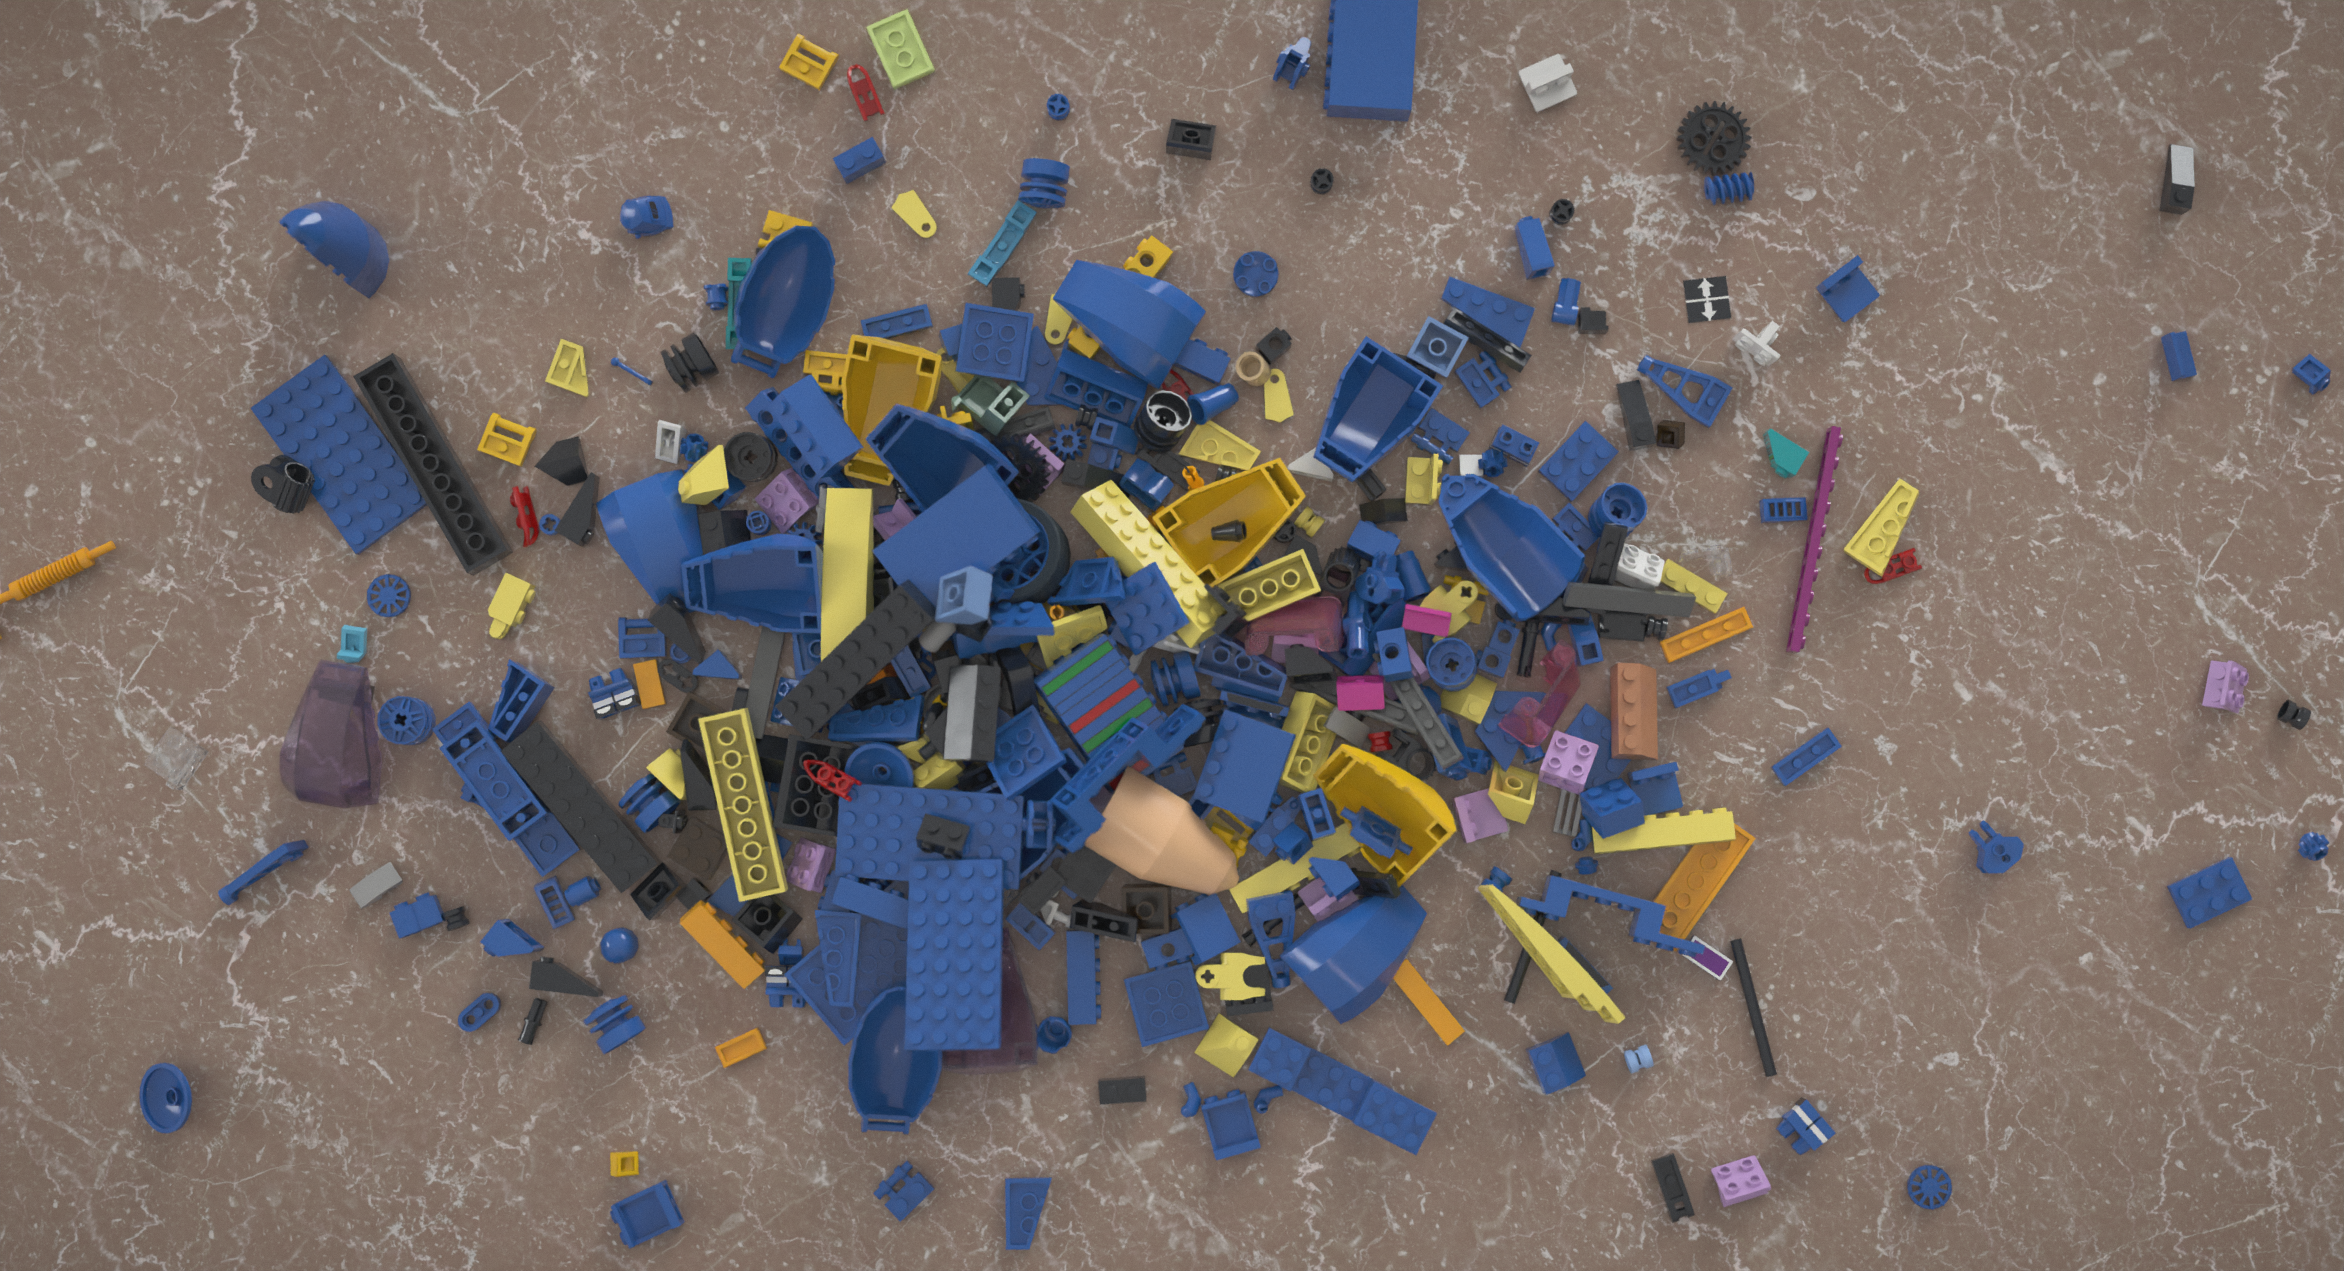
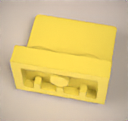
M1433 454L1431 458H1407L1405 504L1433 505L1436 499H1438L1441 483H1437V477L1442 473V460H1438L1439 454Z

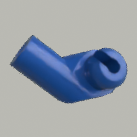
M1544 623L1541 629V636L1547 651L1558 647L1554 634L1562 624Z
M1194 1082L1183 1086L1188 1100L1186 1105L1181 1107V1114L1186 1118L1195 1116L1201 1104V1097Z
M1277 1085L1261 1089L1254 1100L1256 1111L1260 1114L1266 1113L1271 1099L1283 1096L1282 1087Z

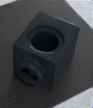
M1276 327L1256 344V350L1272 365L1291 348L1292 343L1290 341L1292 338L1284 329L1280 331ZM1279 340L1282 347L1278 350H1273L1270 348L1269 342Z

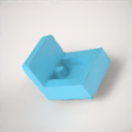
M344 625L341 628V650L337 653V659L344 660L347 663L359 662L366 655L367 628Z

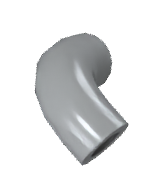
M934 620L920 635V644L930 652H937L943 643L956 631L953 623L937 622Z

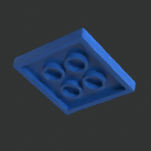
M965 303L955 372L1023 383L1034 314Z
M1156 562L1150 563L1122 581L1126 597L1125 601L1105 602L1135 656L1190 623Z
M1586 703L1564 733L1598 745L1596 756L1586 780L1585 789L1589 790L1590 788L1618 779L1631 759H1612L1611 721Z
M1031 705L996 729L994 761L987 763L1005 798L1011 801L1067 761L1036 706Z
M1191 961L1124 979L1142 1047L1209 1029Z

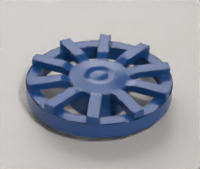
M386 574L379 576L373 580L367 589L368 605L372 611L383 617H395L402 614L409 606L411 600V591L408 584L396 575ZM389 578L395 579L391 587L389 586ZM385 579V587L379 581ZM400 582L404 587L396 590L395 587ZM375 585L378 586V588L380 589V592H378V591H373V588L375 587ZM406 591V598L400 597L399 593ZM372 594L379 595V598L372 600ZM398 600L405 601L402 607L397 604ZM381 601L382 603L376 609L373 604ZM386 604L387 613L380 612ZM391 605H394L398 611L391 613Z
M1920 1166L1909 1176L1907 1182L1909 1197L1916 1205L1924 1209H1937L1945 1205L1952 1194L1951 1179L1943 1169L1937 1166ZM1927 1169L1928 1177H1924L1921 1171ZM1931 1169L1938 1171L1934 1178H1932ZM1942 1174L1945 1180L1937 1182L1940 1175ZM1916 1175L1921 1178L1920 1183L1913 1181ZM1947 1183V1190L1940 1188L1941 1185ZM1912 1184L1919 1186V1190L1913 1192ZM1938 1192L1946 1193L1945 1197L1942 1199ZM1922 1193L1923 1196L1920 1199V1201H1918L1915 1198V1195ZM1928 1196V1197H1929V1205H1924L1923 1202L1925 1201L1926 1197ZM1933 1196L1939 1200V1203H1933Z

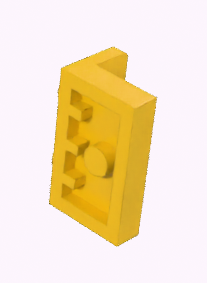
M940 406L941 413L937 414L938 417L959 424L972 431L975 430L970 412H956L952 414V417L948 418L945 406Z

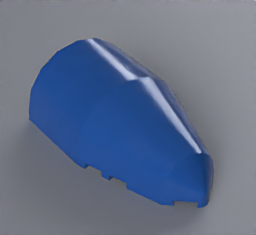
M328 201L306 204L292 210L279 221L283 227L288 229L287 233L301 245H304L305 249L326 267L330 264L335 267L332 271L337 276L342 273L346 276L343 280L367 298H370L378 290L386 278L389 265L386 242L375 227L343 204Z
M1446 474L1442 477L1439 507L1467 569L1517 622L1525 621L1540 613L1566 590L1568 582L1575 580L1583 567L1585 555L1538 507L1519 500V497L1500 490L1498 486L1475 474H1466V476H1449V474Z

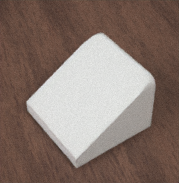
M1459 455V476L1475 474L1482 478L1483 469H1479L1478 460L1482 459V455Z

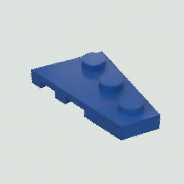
M1052 1177L1005 1178L1006 1250L1030 1249Z

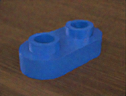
M494 993L480 995L459 1014L458 1024L460 1028L466 1032L478 1030L498 1013L501 1008L500 998ZM488 1000H491L493 1002V1007L491 1009L487 1008L486 1002ZM470 1015L475 1017L473 1024L468 1021Z

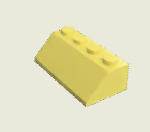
M1303 549L1218 584V587L1226 591L1231 597L1229 602L1232 601L1238 604L1247 613L1244 617L1248 621L1321 592Z
M1296 691L1282 730L1295 734L1296 737L1279 785L1301 793L1316 790L1318 783L1313 774L1326 762L1336 737L1334 732L1323 726L1335 705L1315 693Z

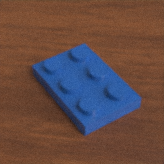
M1585 420L1538 472L1572 502L1619 451Z
M2232 857L2223 859L2167 886L2186 927L2190 929L2252 900Z

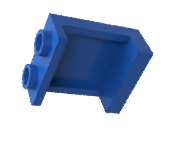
M1203 893L1194 898L1195 903L1189 906L1188 902H1185L1175 908L1176 913L1170 915L1172 919L1176 918L1195 954L1191 957L1194 965H1198L1241 943L1216 893L1209 896Z
M1240 1089L1226 1092L1227 1096L1218 1099L1217 1095L1205 1098V1103L1200 1104L1216 1161L1261 1148L1245 1091L1240 1092Z
M666 1180L611 1206L612 1211H610L613 1222L615 1224L618 1223L622 1231L620 1232V1238L624 1245H628L629 1249L670 1229H674L685 1222Z

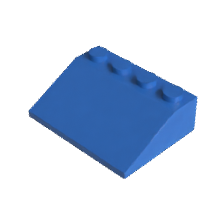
M1225 709L1193 798L1264 823L1296 735Z

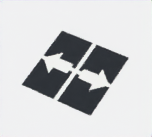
M1726 276L1683 281L1689 323L1731 318Z

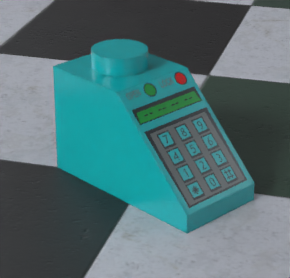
M1768 429L1763 437L1771 467L1776 469L1775 473L1783 478L1794 477L1809 452L1773 429Z

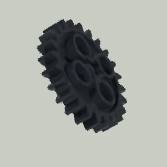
M1713 101L1711 107H1709L1707 102H1704L1702 109L1696 105L1694 108L1695 113L1689 111L1686 114L1688 119L1683 118L1681 121L1684 126H1680L1677 130L1682 135H1679L1676 140L1683 142L1677 149L1685 150L1681 158L1688 157L1687 165L1694 163V171L1698 170L1699 167L1703 168L1702 173L1704 175L1708 169L1711 170L1712 176L1716 174L1717 170L1723 175L1726 172V168L1731 172L1734 169V164L1739 166L1742 163L1740 158L1745 159L1747 156L1743 150H1749L1751 147L1745 143L1752 139V136L1746 135L1751 128L1743 126L1747 119L1740 120L1739 116L1742 112L1739 111L1734 114L1733 105L1728 110L1725 109V102L1720 107H1717L1716 101ZM1705 119L1713 120L1715 127H1708L1705 124ZM1724 121L1725 125L1718 134L1716 141L1711 146L1708 154L1703 155V152L1709 144V142L1711 141L1713 134L1718 129L1720 123ZM1724 131H1732L1734 133V138H1727L1725 136ZM1700 138L1704 146H1696L1693 139ZM1713 150H1720L1723 153V158L1714 156Z
M1009 433L1003 435V438L1000 435L997 436L990 443L1019 472L1007 487L1016 499L1028 502L1036 501L1040 497L1039 494L1046 491L1043 486L1049 484V481L1045 478L1051 473L1045 471V468L1050 464L1043 463L1046 454L1040 455L1038 452L1041 450V446L1034 448L1035 441L1032 440L1027 443L1025 435L1020 440L1018 433L1011 437ZM1007 450L1012 453L1013 459L1008 456ZM1025 464L1031 467L1032 472L1026 469ZM1014 482L1019 484L1020 490L1015 487Z

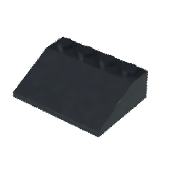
M789 734L773 826L837 837L839 796L814 782L807 774L803 763L805 760H820L845 773L846 763L858 746L814 738L806 740L803 736ZM810 764L811 772L817 777L819 769L823 766ZM837 773L834 775V776L837 777V778L842 777L841 775H839V774H837ZM830 782V783H829V785L832 786L833 788L836 787V784H835V783H833V782Z

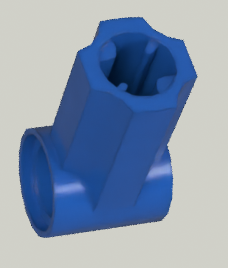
M1571 278L1561 279L1551 322L1575 325L1578 314L1577 301L1581 285L1580 281Z

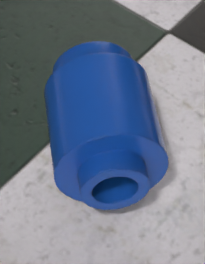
M588 875L569 885L564 894L572 907L576 905L581 906L598 897L601 886L595 877L591 878Z

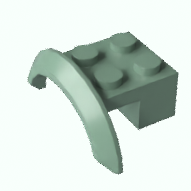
M975 375L962 391L951 399V411L955 412L962 408L966 413L970 412L971 417L993 435L997 436L1022 408L1030 395L1013 381L1003 389L990 377Z

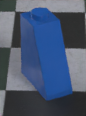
M1532 216L1519 219L1514 229L1526 280L1549 275L1555 265L1540 219H1533Z

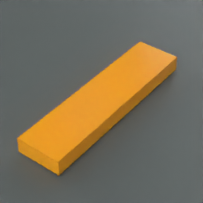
M1742 607L1659 642L1667 662L1670 663L1754 627L1745 607Z
M1404 959L1393 980L1448 1046L1465 1030L1411 963Z

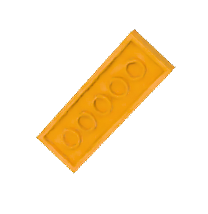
M1734 823L1736 836L1734 841L1692 845L1653 900L1654 903L1666 905L1659 933L1685 940L1756 838Z

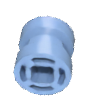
M1646 1044L1639 1046L1637 1050L1623 1052L1631 1074L1638 1072L1643 1067L1647 1069L1654 1067L1651 1053Z

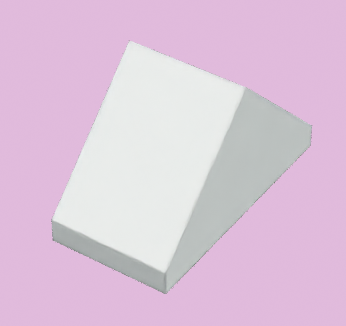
M659 420L655 458L677 464L680 457L681 439L685 438L687 430L680 425Z
M1316 448L1288 466L1290 473L1332 482L1334 475L1328 466L1313 457Z

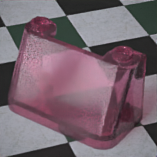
M1330 596L1304 598L1249 621L1245 639L1246 656L1264 653L1268 648V637L1278 635L1314 634L1315 644L1318 649L1327 652L1339 651L1344 643L1341 602L1337 598Z
M1562 639L1540 661V664L1545 667L1543 679L1552 685L1542 701L1539 703L1530 697H1524L1498 723L1499 727L1528 747H1537L1545 740L1581 685L1576 653L1571 645Z

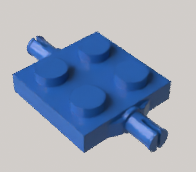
M1361 806L1357 814L1346 807L1341 811L1340 815L1352 823L1350 835L1359 843H1364L1374 849L1379 855H1384L1390 859L1396 849L1407 856L1412 851L1413 847L1401 841L1400 833L1402 829L1364 806Z

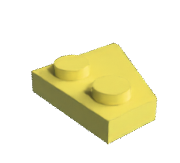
M561 339L545 382L588 398L583 347Z

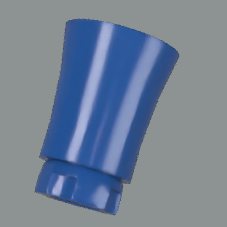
M1230 383L1219 385L1202 393L1190 395L1187 398V403L1191 408L1192 419L1199 425H1204L1210 419L1230 409L1232 405L1239 401L1238 392Z
M1407 551L1397 555L1396 572L1399 573V579L1405 588L1403 601L1409 603L1427 597L1433 590L1424 575L1414 551Z

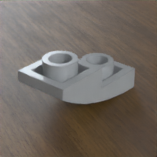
M1334 706L1323 725L1359 749L1371 730L1370 727L1347 712L1339 711L1336 706Z
M391 862L362 879L349 891L362 910L380 900L383 894L403 882Z

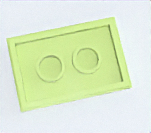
M908 9L866 27L894 90L935 72Z

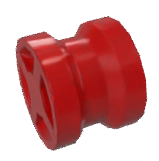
M1385 731L1368 734V739L1371 740L1372 744L1370 752L1392 750L1393 745L1389 741L1391 732Z

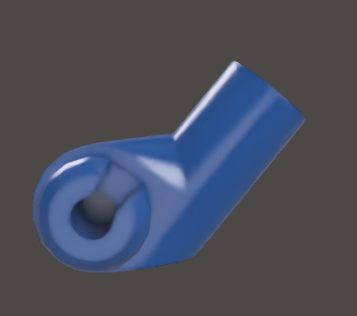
M1586 819L1579 820L1580 832L1571 842V846L1575 851H1583L1593 840L1592 826Z

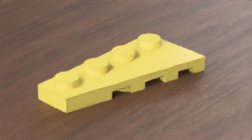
M1899 479L1843 549L1844 553L1882 577L1918 498L1919 490Z

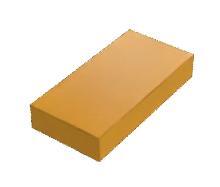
M657 660L633 664L642 709L666 705L661 677L658 673Z
M757 1027L716 1046L715 1049L723 1067L726 1068L767 1049V1046Z

